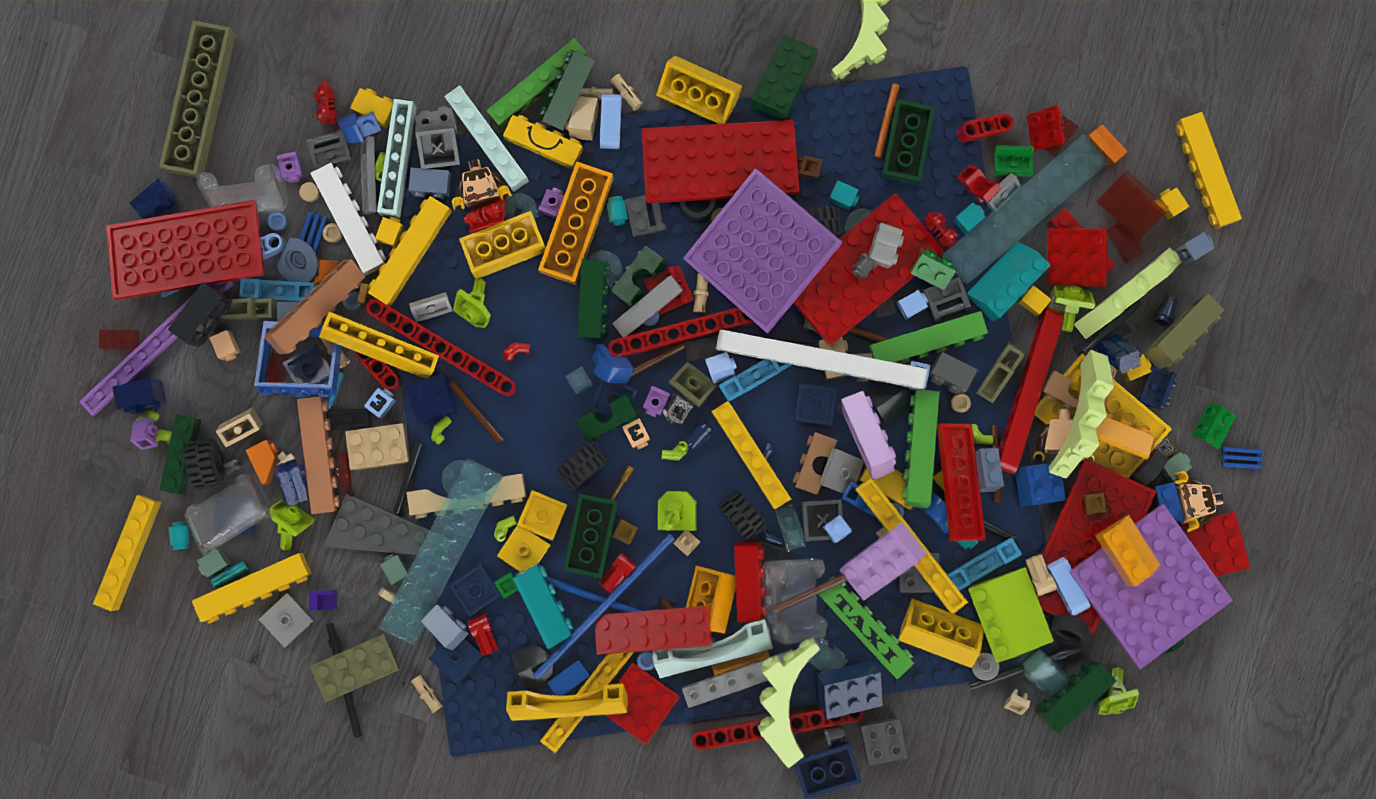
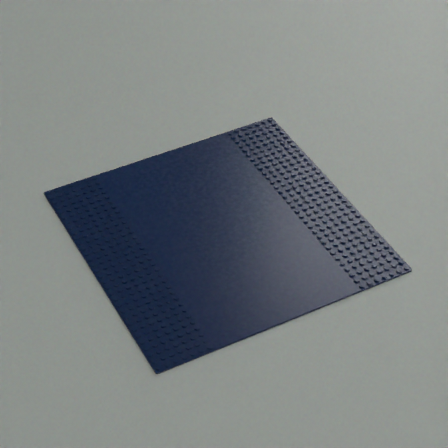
M963 66L801 90L787 120H794L796 154L800 157L806 155L823 159L818 179L798 177L799 195L788 196L805 210L825 206L838 207L844 230L843 233L836 236L839 239L892 195L897 193L942 247L938 239L943 234L937 239L935 238L941 231L938 230L932 234L937 227L930 231L924 221L928 213L934 211L937 213L941 212L947 220L945 223L948 227H953L959 236L957 238L959 241L954 243L949 249L944 247L943 250L945 252L939 257L942 259L946 257L954 262L956 272L952 279L960 276L967 293L999 260L991 210L985 201L980 203L972 197L956 178L969 165L979 168L985 175L980 139L962 142L958 139L956 133L957 129L964 123L976 120L968 68ZM892 84L900 85L896 101L900 99L935 106L922 177L918 186L880 178L891 122L882 158L874 157ZM752 97L738 99L726 124L781 120L751 108ZM683 107L622 115L619 149L600 148L601 119H597L592 141L576 139L581 142L580 145L583 147V152L578 162L612 173L614 176L586 259L608 260V265L611 266L610 276H607V284L610 287L609 295L606 296L608 314L605 315L604 321L607 323V333L602 338L577 337L581 273L577 285L541 274L538 269L544 253L481 277L486 282L483 305L491 315L489 323L485 328L475 327L454 311L416 322L409 303L446 292L453 310L456 295L460 289L467 294L473 291L476 279L471 272L459 238L477 232L469 233L470 224L464 220V216L472 212L473 206L467 207L464 204L465 209H462L461 205L455 207L456 210H454L452 205V199L454 198L458 181L462 178V173L470 171L468 162L479 159L481 168L489 167L490 171H496L500 175L473 137L457 139L460 155L459 165L427 168L448 170L451 173L450 196L436 200L449 207L452 212L391 308L515 382L517 390L510 397L504 396L440 357L429 380L399 369L411 456L416 441L424 442L413 475L415 491L427 489L446 498L464 499L477 496L489 490L504 476L524 474L527 497L522 498L523 502L511 503V500L503 501L504 505L492 506V503L484 504L485 508L473 509V506L465 507L466 511L454 512V509L446 510V514L435 516V513L432 512L427 513V517L419 518L421 526L452 539L445 557L424 556L431 610L437 604L451 609L454 613L452 616L456 620L460 619L466 625L464 629L469 634L465 638L479 651V646L469 630L467 621L486 614L491 623V631L499 649L482 656L457 685L439 669L449 749L452 757L543 744L540 740L558 718L511 721L506 710L507 693L530 691L543 695H556L547 684L550 680L527 690L518 675L511 655L533 644H537L551 656L568 638L547 649L519 590L506 599L503 596L499 597L469 617L448 585L480 563L493 582H496L510 572L513 576L520 572L497 556L517 525L508 528L506 539L502 542L496 540L494 532L499 521L513 515L518 524L530 493L533 490L567 504L553 541L537 535L551 545L539 562L540 566L545 567L549 577L607 598L611 593L599 584L602 578L564 571L563 569L579 493L610 498L628 465L634 468V471L614 499L618 500L619 504L612 536L621 519L638 527V530L630 545L611 537L604 575L611 569V565L621 553L638 566L668 534L674 537V540L615 601L642 611L663 610L664 608L660 601L667 598L674 609L686 608L696 566L735 575L734 546L738 541L746 540L737 532L718 508V504L734 490L740 491L763 517L766 524L769 525L768 533L783 538V542L779 547L797 552L785 589L763 582V586H766L764 605H767V616L763 620L766 621L773 649L768 650L769 656L791 649L795 651L804 640H810L812 637L820 648L799 672L790 695L789 708L819 704L817 673L873 661L881 672L882 694L980 680L974 675L972 668L899 641L898 646L902 650L907 649L913 656L911 660L914 664L902 676L896 679L818 594L779 613L774 612L773 606L828 581L832 576L842 575L839 569L879 539L876 532L884 526L876 517L862 512L841 499L844 494L821 485L818 495H814L795 488L796 483L793 482L796 471H801L802 465L799 463L803 453L807 454L809 447L806 446L809 435L813 436L815 432L837 440L835 449L863 460L843 416L841 399L861 391L866 393L879 384L880 381L868 379L867 382H857V379H852V376L849 375L826 380L823 370L791 365L729 402L759 450L762 451L764 449L763 445L767 442L772 443L775 448V453L768 461V464L791 498V500L775 510L712 414L714 409L727 402L719 387L720 384L727 380L716 383L717 387L700 408L669 385V381L687 361L712 380L705 359L725 353L724 351L716 350L719 333L682 342L685 347L684 350L629 379L627 384L639 388L634 400L639 410L636 418H640L650 438L647 441V446L639 450L637 447L632 448L623 429V426L627 425L626 423L620 424V428L611 433L609 431L602 433L603 436L595 441H592V439L586 441L575 420L591 411L589 407L601 380L593 372L596 365L592 358L597 345L605 344L609 351V344L613 340L623 338L612 323L627 312L630 307L615 297L611 289L613 283L622 277L625 268L636 259L635 257L639 250L647 246L664 258L667 265L661 273L667 271L669 267L679 265L694 300L661 314L658 323L654 326L641 325L629 336L738 308L708 281L707 292H709V296L706 299L705 313L693 312L695 295L693 294L694 290H696L697 274L699 272L683 258L712 223L711 216L704 221H691L681 212L679 202L659 203L663 223L666 224V230L633 237L628 211V220L625 221V224L615 226L609 222L606 205L608 198L622 196L625 201V199L646 195L642 128L718 124ZM566 124L563 131L554 126H545L546 130L553 132V130L563 134L564 138L570 140ZM966 128L967 134L970 135V131ZM504 132L496 133L529 181L515 192L508 186L512 196L510 197L509 194H505L507 199L504 221L531 211L546 247L556 219L540 213L538 208L547 189L557 188L563 191L562 195H565L573 170L505 140L503 137ZM417 145L411 146L401 216L397 218L401 220L400 223L404 226L403 232L408 231L411 226V219L421 211L420 206L425 199L428 200L430 196L432 197V195H425L424 198L414 197V194H411L409 191L410 169L421 168ZM386 149L374 151L375 164L380 152L386 153ZM375 177L376 197L378 204L381 182L378 181ZM837 180L858 189L856 195L860 197L856 206L851 205L850 210L829 202ZM551 198L549 200L550 204H554L556 202L555 198ZM716 199L714 210L724 208L730 199ZM709 200L686 201V204L692 212L700 213L707 209ZM645 202L650 227L655 226L652 205ZM972 203L978 204L984 210L986 217L965 235L953 220ZM379 214L380 224H381V221H382L383 217H385V218H387V219H389V217L381 216V215ZM383 243L384 255L386 257L385 263H387L390 259L389 254L394 247ZM649 274L641 275L636 281V286L644 293L639 301L649 293L644 280L652 277ZM915 276L855 326L892 339L979 311L982 312V310L968 297L971 310L957 312L941 318L939 322H934L929 306L920 313L905 320L896 303L917 290L923 293V290L934 286ZM959 297L936 307L938 311L962 302ZM794 304L788 308L769 333L765 332L756 323L727 330L778 341L789 334L793 335L795 341L816 343V348H819L818 342L823 340L818 333L803 329L805 317ZM1007 311L1001 318L991 321L982 312L988 331L987 334L983 335L984 339L973 342L971 338L965 340L964 345L955 348L953 344L946 346L947 350L942 351L978 369L968 390L962 393L970 398V408L964 413L955 412L951 408V399L957 394L948 391V387L943 384L938 386L930 382L931 378L929 377L926 388L922 390L939 391L937 425L976 424L982 435H991V425H998L1000 447L1019 382L1017 370L1015 369L993 403L976 393L1007 343H1012ZM744 312L742 313L744 319H751ZM392 314L393 323L397 320L396 314ZM730 315L724 318V322L728 325L733 324L735 321ZM709 320L705 323V326L711 330L716 327V323ZM412 324L405 326V333L413 331ZM690 325L686 329L689 334H695L698 330L694 325ZM394 330L396 339L430 352ZM671 330L668 333L670 339H676L679 336L676 330ZM850 332L842 336L848 345L846 354L870 353L868 346L877 343ZM429 334L421 336L422 343H426L430 339ZM652 335L649 341L652 344H657L660 341V337ZM638 339L633 340L631 347L638 349L642 343ZM517 342L531 345L529 354L518 352L514 355L512 361L504 359L503 351L512 343ZM441 343L438 345L437 351L438 353H443L446 350V345ZM616 344L612 348L615 354H619L623 350V346L620 344ZM677 344L627 356V359L634 368ZM935 350L928 352L929 356L919 359L916 355L910 357V361L903 363V365H909L911 361L931 365V369L936 357L942 352L936 353ZM727 352L729 359L733 357L737 367L733 369L735 376L764 360ZM457 353L454 355L453 360L455 363L461 362L462 354ZM473 363L470 365V371L472 373L478 371V363ZM489 373L486 376V380L489 383L493 382L496 378L495 373ZM455 381L503 437L504 440L500 444L492 438L449 387L452 382ZM509 382L505 383L502 387L503 392L511 391L512 384ZM799 383L838 388L832 427L794 421ZM652 386L670 394L661 416H650L645 413L646 409L643 408ZM906 386L903 387L908 393V410L889 424L885 425L874 407H871L873 413H877L879 417L880 429H884L886 432L888 447L892 446L896 456L894 458L896 462L894 469L904 474V469H907L908 462H905V452L909 450V443H906L907 432L911 431V425H908L909 413H912L913 407L909 406L910 396L915 393V391L910 390ZM658 399L652 400V405L657 406L659 404ZM598 414L601 418L609 419L603 415ZM446 415L452 423L441 433L445 437L444 441L441 444H436L431 439L433 427ZM701 421H704L714 429L712 436L696 450L688 445L687 454L680 460L662 459V450H673L679 442L684 441L687 443L697 423L700 424ZM937 430L933 477L942 470ZM1028 439L1018 468L1032 466ZM594 442L608 461L602 469L576 490L570 491L556 474L557 468L585 444ZM974 443L975 452L979 449L991 448V445ZM816 457L814 459L812 468L816 474L823 475L828 459L824 457ZM863 463L856 483L859 486L862 484L859 479L866 468L865 463ZM1003 470L1004 486L1001 487V502H993V492H980L983 520L1018 536L1019 539L1016 545L1022 555L1007 564L1001 565L959 591L968 603L954 614L981 624V621L970 595L969 587L1026 567L1031 579V574L1025 560L1042 554L1045 547L1038 504L1020 507L1015 474ZM932 480V492L945 502L944 491ZM667 491H687L697 501V530L689 532L700 543L688 556L673 544L685 530H658V500ZM888 498V500H889L891 503H896V502H894L893 500H891V499ZM842 500L843 520L852 532L837 543H834L832 540L804 541L801 502ZM903 507L904 515L902 518L929 553H939V566L946 575L983 552L1006 541V539L984 529L985 540H980L972 549L968 547L965 550L957 541L950 542L949 531L944 533L919 507H912L911 510ZM757 535L750 542L766 541ZM897 578L865 600L860 597L848 580L845 581L846 586L844 588L849 593L853 591L860 599L858 603L862 607L866 605L873 613L871 617L875 621L880 620L886 627L884 631L889 636L893 634L897 640L899 639L901 626L912 598L949 612L935 592H898ZM555 587L557 593L555 597L557 601L562 602L565 608L563 613L566 619L569 618L573 624V633L601 604ZM736 590L725 633L711 631V636L715 637L714 643L732 636L746 624H749L738 622ZM608 607L602 615L624 612ZM1043 611L1050 629L1055 616ZM595 622L553 664L552 679L577 660H580L591 676L607 654L597 655ZM984 632L980 654L989 653L993 655ZM435 637V643H436V649H437V648L439 647V645L441 644V642ZM1054 640L1019 656L999 662L998 673L1055 654L1057 650L1061 649V644ZM633 652L609 685L617 684L632 662L638 665L637 657L641 652ZM1056 661L1021 674L1060 669L1064 666L1063 661ZM711 665L663 678L659 677L655 666L651 670H645L680 695L659 727L765 712L767 709L761 703L759 696H761V693L766 688L773 687L768 680L688 708L682 687L715 676ZM589 677L563 696L576 695ZM605 715L584 716L566 740L627 731Z

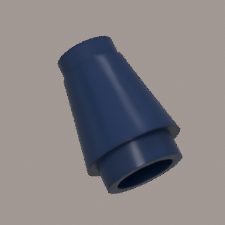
M1165 297V300L1154 315L1156 323L1169 326L1173 322L1177 302L1175 298Z
M701 421L700 424L697 423L687 444L696 450L712 436L714 429L704 421Z

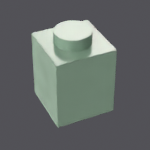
M1174 453L1168 458L1161 472L1168 482L1174 481L1178 478L1174 473L1180 471L1187 472L1192 468L1189 464L1191 461L1184 453Z
M216 548L197 560L200 573L203 576L206 575V577H213L231 565L222 548Z
M393 553L383 559L385 562L380 564L391 585L411 575L401 555L395 556Z

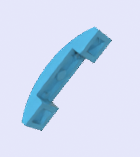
M240 279L239 297L301 301L315 287V283Z
M764 359L720 384L719 387L727 401L730 402L782 372L792 364Z
M1011 537L956 568L947 576L960 591L1001 565L1007 564L1019 557L1022 553Z

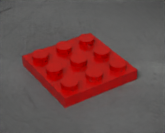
M1049 227L1047 262L1050 266L1047 268V285L1106 287L1108 229Z
M1235 512L1211 517L1203 527L1190 532L1187 531L1189 529L1188 523L1179 525L1216 577L1250 568Z
M632 662L617 683L624 684L628 695L627 713L605 714V716L641 742L647 744L680 695Z

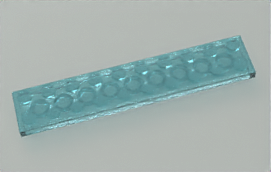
M1084 134L1081 135L945 252L942 257H946L954 262L957 275L967 285L1103 168L1108 161Z
M467 458L379 626L380 630L412 645L415 644L424 627V624L421 622L422 619L434 608L503 475Z

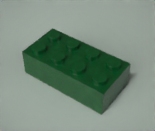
M783 34L751 98V108L778 120H787L817 60L818 49Z
M897 99L880 178L918 186L922 177L935 106Z
M579 493L564 571L597 578L603 577L619 504L618 500Z
M1093 660L1086 661L1081 665V670L1076 675L1073 673L1066 679L1067 683L1064 686L1054 689L1051 693L1052 696L1048 700L1044 699L1037 705L1036 714L1051 730L1059 734L1117 682L1102 663Z

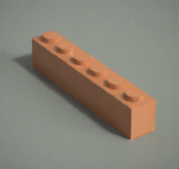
M352 259L343 260L263 337L278 354H290L296 349V344L299 341L305 340L310 335L309 331L313 327H318L323 322L322 319L329 312L333 313L336 310L335 306L339 302L341 303L349 297L348 293L351 290H355L361 285V281L366 276Z
M321 396L297 399L311 514L337 511L338 507H340V497L336 495L335 489L338 487V480L333 473L336 465L334 457H331L333 441L332 438H329L328 430H331L330 420L326 417L328 402Z

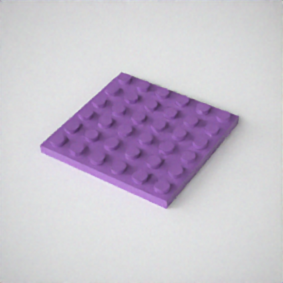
M755 168L683 259L758 326L769 333L843 242Z
M1164 504L1159 505L1135 523V526L1161 565L1150 577L1136 586H1127L1103 547L1069 571L1137 669H1142L1233 601Z

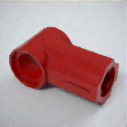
M621 553L599 584L612 593L637 565Z
M486 614L467 621L472 636L475 637L482 656L499 650L491 631V623Z

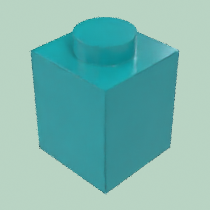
M837 180L829 202L850 210L851 205L856 206L860 197L856 195L858 189Z
M972 203L953 221L966 235L986 216L984 215V210L978 204Z

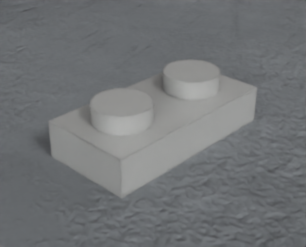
M1012 173L999 184L1001 189L996 193L995 197L986 202L989 209L995 214L1022 188L1017 177Z
M446 292L409 303L416 322L453 311Z

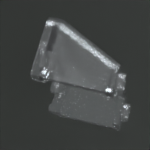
M273 164L257 168L255 171V182L219 186V182L213 174H196L198 188L208 208L255 200L258 205V214L283 211L287 206L285 180L282 179L281 171Z
M241 474L235 478L236 482L201 504H194L186 509L187 513L184 516L202 555H207L218 548V546L225 545V542L252 525L260 523L266 517L267 519L271 517L269 509L272 505L252 474Z
M812 558L765 562L763 565L766 571L765 579H763V584L766 586L764 605H767L765 621L771 638L787 645L806 639L810 640L812 637L815 639L826 636L827 623L821 615L817 614L816 595L779 613H775L773 606L816 587V578H820L825 570L823 560Z

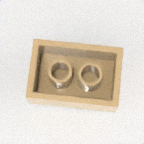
M401 423L345 431L350 470H362L410 462L411 454L406 424Z

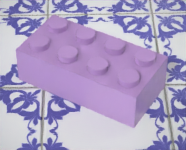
M861 391L841 399L843 416L871 478L875 480L893 473L894 465L896 464L894 458L896 456L892 446L888 447V438L885 430L880 429V420L877 413H873L870 397H865L864 392Z
M901 522L851 558L839 570L845 575L860 597L865 600L917 564L925 556L926 551Z

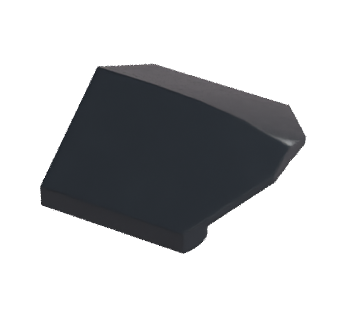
M880 382L864 393L866 397H870L874 409L885 425L908 410V393L901 385Z
M533 644L511 655L518 675L527 690L552 679L553 665L539 680L533 675L550 657L549 653L537 644Z

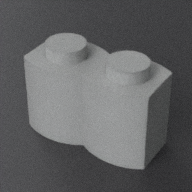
M880 223L874 234L868 254L869 258L875 261L877 265L885 268L895 265L898 259V254H896L897 247H901L904 236H902L903 230Z

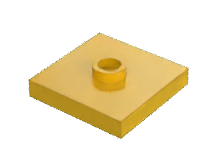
M532 490L517 527L553 541L567 504Z
M516 526L497 556L517 570L522 571L539 563L551 545L534 533Z

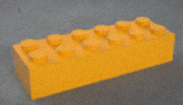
M576 162L538 269L541 274L577 285L581 273L582 259H586L614 180L612 173Z

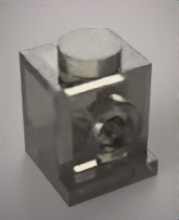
M673 392L669 403L663 411V414L666 416L665 420L674 425L676 422L682 425L693 404ZM675 406H678V411L673 412Z

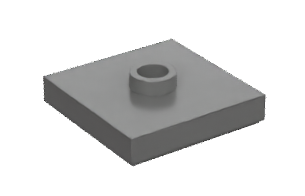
M832 448L819 484L844 494L850 482L857 483L864 461Z
M286 593L259 619L284 648L314 622L313 618L289 593Z

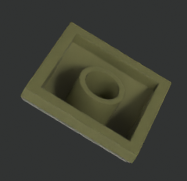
M688 361L669 381L670 386L698 408L717 387L716 383L714 384L710 378Z

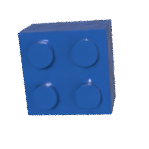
M1051 463L1017 469L1015 477L1020 507L1066 500L1062 477L1049 473L1048 467Z

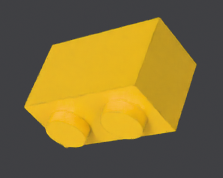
M360 88L350 109L360 116L374 111L379 124L388 128L391 122L394 101L386 96L383 98L376 96L377 93L369 88L366 90Z

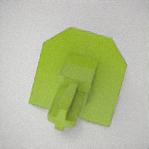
M479 278L474 281L473 291L470 294H467L462 289L457 292L453 311L475 327L485 328L489 323L491 315L483 305L486 282Z
M1057 285L1053 288L1055 303L1063 304L1062 312H1064V319L1061 329L1072 332L1075 314H1078L1079 308L1094 309L1095 301L1092 292L1078 286Z
M667 491L658 500V530L696 531L697 501L687 491Z
M280 500L269 509L271 519L278 524L277 533L281 534L280 548L283 551L291 550L292 536L296 537L316 520L293 502Z
M1119 667L1112 669V676L1117 682L1108 689V697L1098 702L1096 708L1098 714H1119L1126 709L1135 707L1139 693L1137 689L1126 691L1123 685V669Z

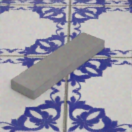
M367 136L364 138V141L360 142L363 215H371L376 212L374 137Z
M670 275L612 324L622 337H627L679 295L683 289L674 277Z

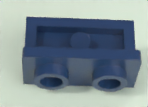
M1151 366L1152 372L1147 374L1138 400L1142 404L1161 410L1170 403L1171 396L1169 394L1171 389H1174L1176 386L1177 378L1175 377L1177 373L1174 371L1168 372L1163 369L1159 370L1157 367Z

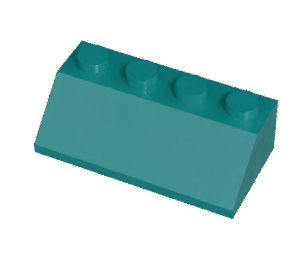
M1017 241L966 294L991 321L997 320L1045 272L1050 264L1036 250Z
M537 563L518 572L513 579L547 649H550L571 636L574 627L569 618L566 619L563 613L565 608L562 602L557 601L555 594H557L555 587L547 581L546 577L548 574L545 567Z

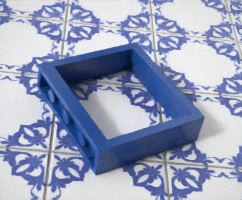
M263 321L254 384L259 393L263 395L279 393L284 396H290L291 394H299L301 396L317 394L321 397L336 395L342 346L333 343L328 384L267 382L272 346L263 336L279 321ZM321 323L316 328L313 327L309 331L310 335L308 337H319L324 323Z

